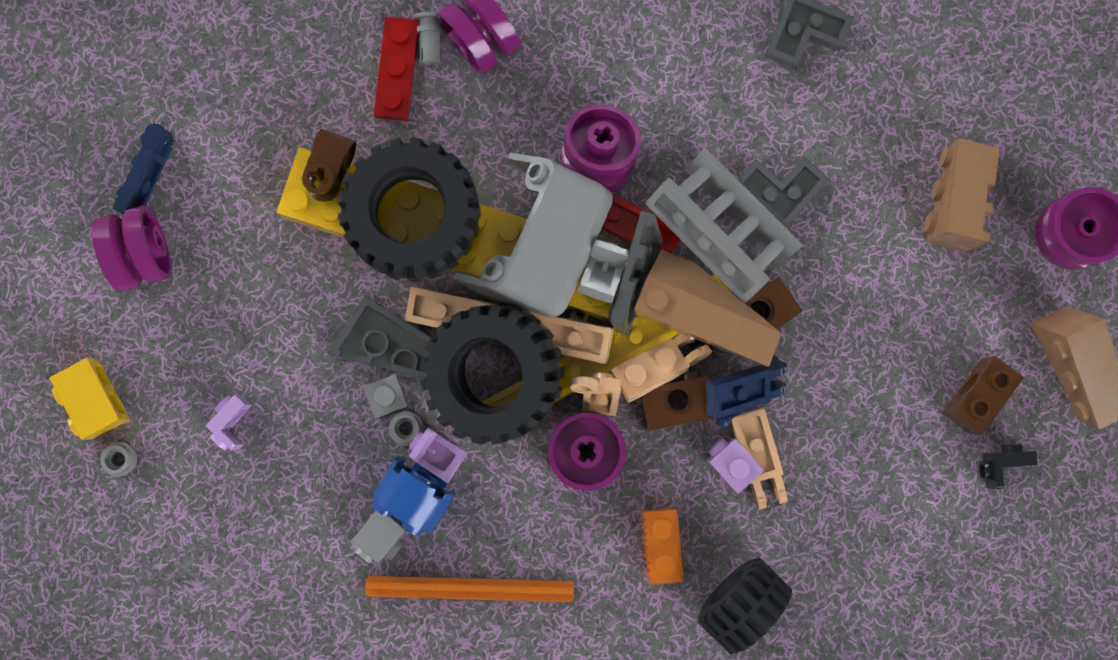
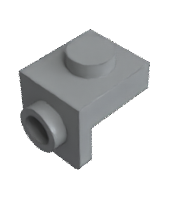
M595 240L578 293L612 304L629 251L620 248L614 243Z

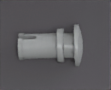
M426 11L414 14V20L420 21V26H417V33L420 34L419 64H441L440 35L444 34V29L440 26L437 18L438 12Z

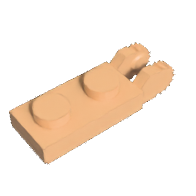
M680 333L674 339L671 338L611 369L610 374L614 378L621 379V392L629 403L688 372L691 366L706 359L712 353V350L708 345H703L684 357L679 349L694 342L696 339Z
M764 407L743 412L731 419L730 423L735 439L764 470L750 483L758 509L767 507V499L760 481L770 478L772 479L775 498L779 504L788 502L781 476L784 473Z

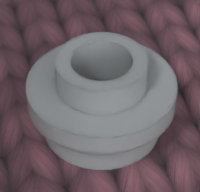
M399 412L391 419L389 424L390 436L399 445L410 446L412 440L420 431L424 433L423 421L414 412ZM404 422H410L413 425V431L410 435H404L400 430Z
M125 442L111 443L101 454L102 468L107 474L114 477L128 475L137 464L136 451ZM117 453H122L125 457V462L121 466H118L114 461Z

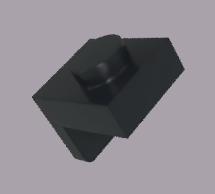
M1023 444L1000 445L1001 452L983 453L984 461L979 463L980 478L983 482H986V488L1004 489L1003 467L1038 465L1037 451H1023Z

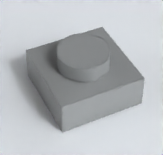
M397 374L363 386L375 419L409 407Z

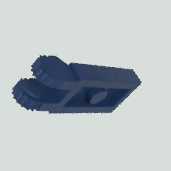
M158 123L150 124L144 129L145 132L140 137L143 146L138 155L131 161L130 172L124 185L116 193L115 204L112 209L121 214H124L125 210L142 205L146 206L172 150L171 146L174 145V137Z
M778 360L771 361L769 367L760 365L706 382V415L713 419H719L770 402L772 398L784 395L787 392V383L778 380L771 381V379L787 373L788 364Z

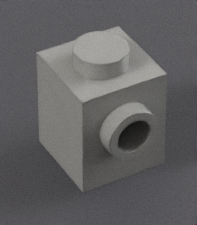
M375 511L351 540L357 546L355 552L368 563L374 560L379 564L385 557L391 561L404 546L400 541L406 533V530L402 527L403 522L393 515L387 517Z

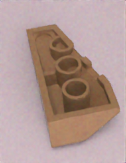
M661 250L648 274L634 308L635 315L766 367H769L782 335L781 332L695 262Z

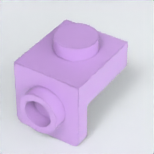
M234 395L233 397L227 396L214 410L217 414L206 424V427L212 432L210 435L212 441L224 450L227 448L238 450L244 445L229 431L252 406L244 396Z
M429 427L424 433L420 431L409 446V449L412 451L409 458L446 483H449L467 456L466 452L438 435Z
M722 438L708 450L711 457L706 462L716 470L736 494H739L764 471L735 438H731L728 442Z

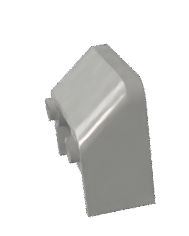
M509 153L507 159L526 172L525 185L533 193L538 194L511 257L498 255L490 259L485 264L480 278L456 272L453 279L491 301L547 317H557L565 311L591 254L594 242L597 240L611 208L613 197L611 192L602 184L550 159Z

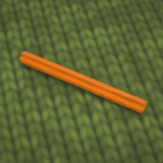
M370 575L366 579L365 593L368 597L572 602L574 599V583L572 581Z

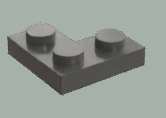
M787 0L764 57L796 69L808 40L840 51L854 16L814 0Z
M804 156L783 181L777 178L757 159L753 161L737 180L787 227L830 179Z

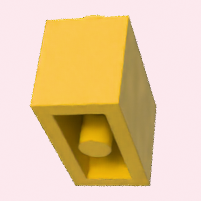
M85 358L49 378L54 386L52 394L59 405L64 406L70 417L67 420L69 428L81 440H94L130 420L99 359Z

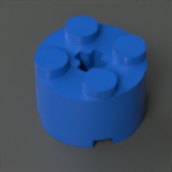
M395 457L373 494L375 499L372 504L373 509L387 517L393 515L403 522L402 527L415 536H420L423 531H434L455 497L456 491L453 488L448 492L445 489L448 483L415 462L413 467L404 465L407 458Z

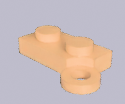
M607 373L593 374L592 378L575 377L571 379L570 389L583 394L582 412L616 416L621 391V379L614 378Z

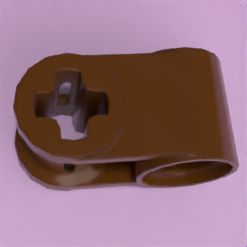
M324 129L318 131L308 162L302 173L303 185L315 200L328 202L337 196L356 152L357 142L355 140ZM325 177L328 181L327 184L321 183L317 188L314 184L315 181H322Z

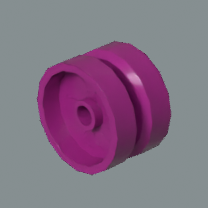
M461 0L463 8L457 4L450 3L437 13V18L458 52L480 75H485L497 65L494 51L499 55L508 57L521 47V41L517 32L495 0Z
M607 104L590 105L582 108L568 121L560 153V164L602 184L611 193L615 192L630 180L641 146L640 129L634 119L622 109Z
M1086 187L1052 201L1041 211L1036 222L1035 238L1041 253L1049 262L1063 269L1079 270L1114 259L1118 255V196L1104 188Z
M142 205L125 210L122 219L118 215L111 214L93 221L91 236L99 266L111 287L117 292L138 288L143 279L148 283H155L171 277L172 261L165 235L158 219L148 206Z
M582 412L567 417L555 428L549 440L548 459L552 471L562 483L575 490L593 491L606 487L618 477L625 463L626 446L622 433L611 420L599 414ZM584 444L592 447L593 453L588 458L580 455L579 449Z

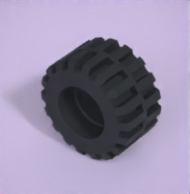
M760 557L749 560L735 569L712 592L702 606L697 622L729 654H736L752 646L773 627L786 610L792 596V589Z

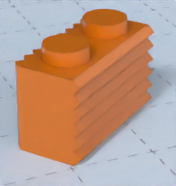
M668 507L642 510L640 514L643 518L640 521L643 523L641 527L644 530L642 536L645 538L642 541L645 544L643 549L646 552L644 554L646 558L644 563L647 566L645 569L647 575L645 577L652 585L683 582L677 509Z

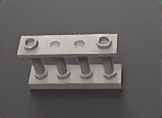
M704 148L685 169L690 175L689 178L678 186L669 177L645 204L741 301L746 303L770 280L763 270L773 260L781 266L803 244ZM699 186L715 200L704 211L689 197ZM724 210L739 224L729 235L713 221ZM748 235L764 249L754 260L738 246Z

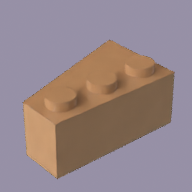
M958 138L949 147L943 149L939 160V166L943 167L941 180H936L931 194V198L936 200L934 210L928 213L924 223V232L928 233L927 243L962 252H968L989 243L990 232L983 231L985 215L990 216L993 211V204L988 203L987 198L990 187L993 188L996 185L1000 148Z
M1065 306L1031 323L1036 336L1072 402L1071 409L1075 417L1080 422H1084L1099 430L1118 421V357L1105 319Z

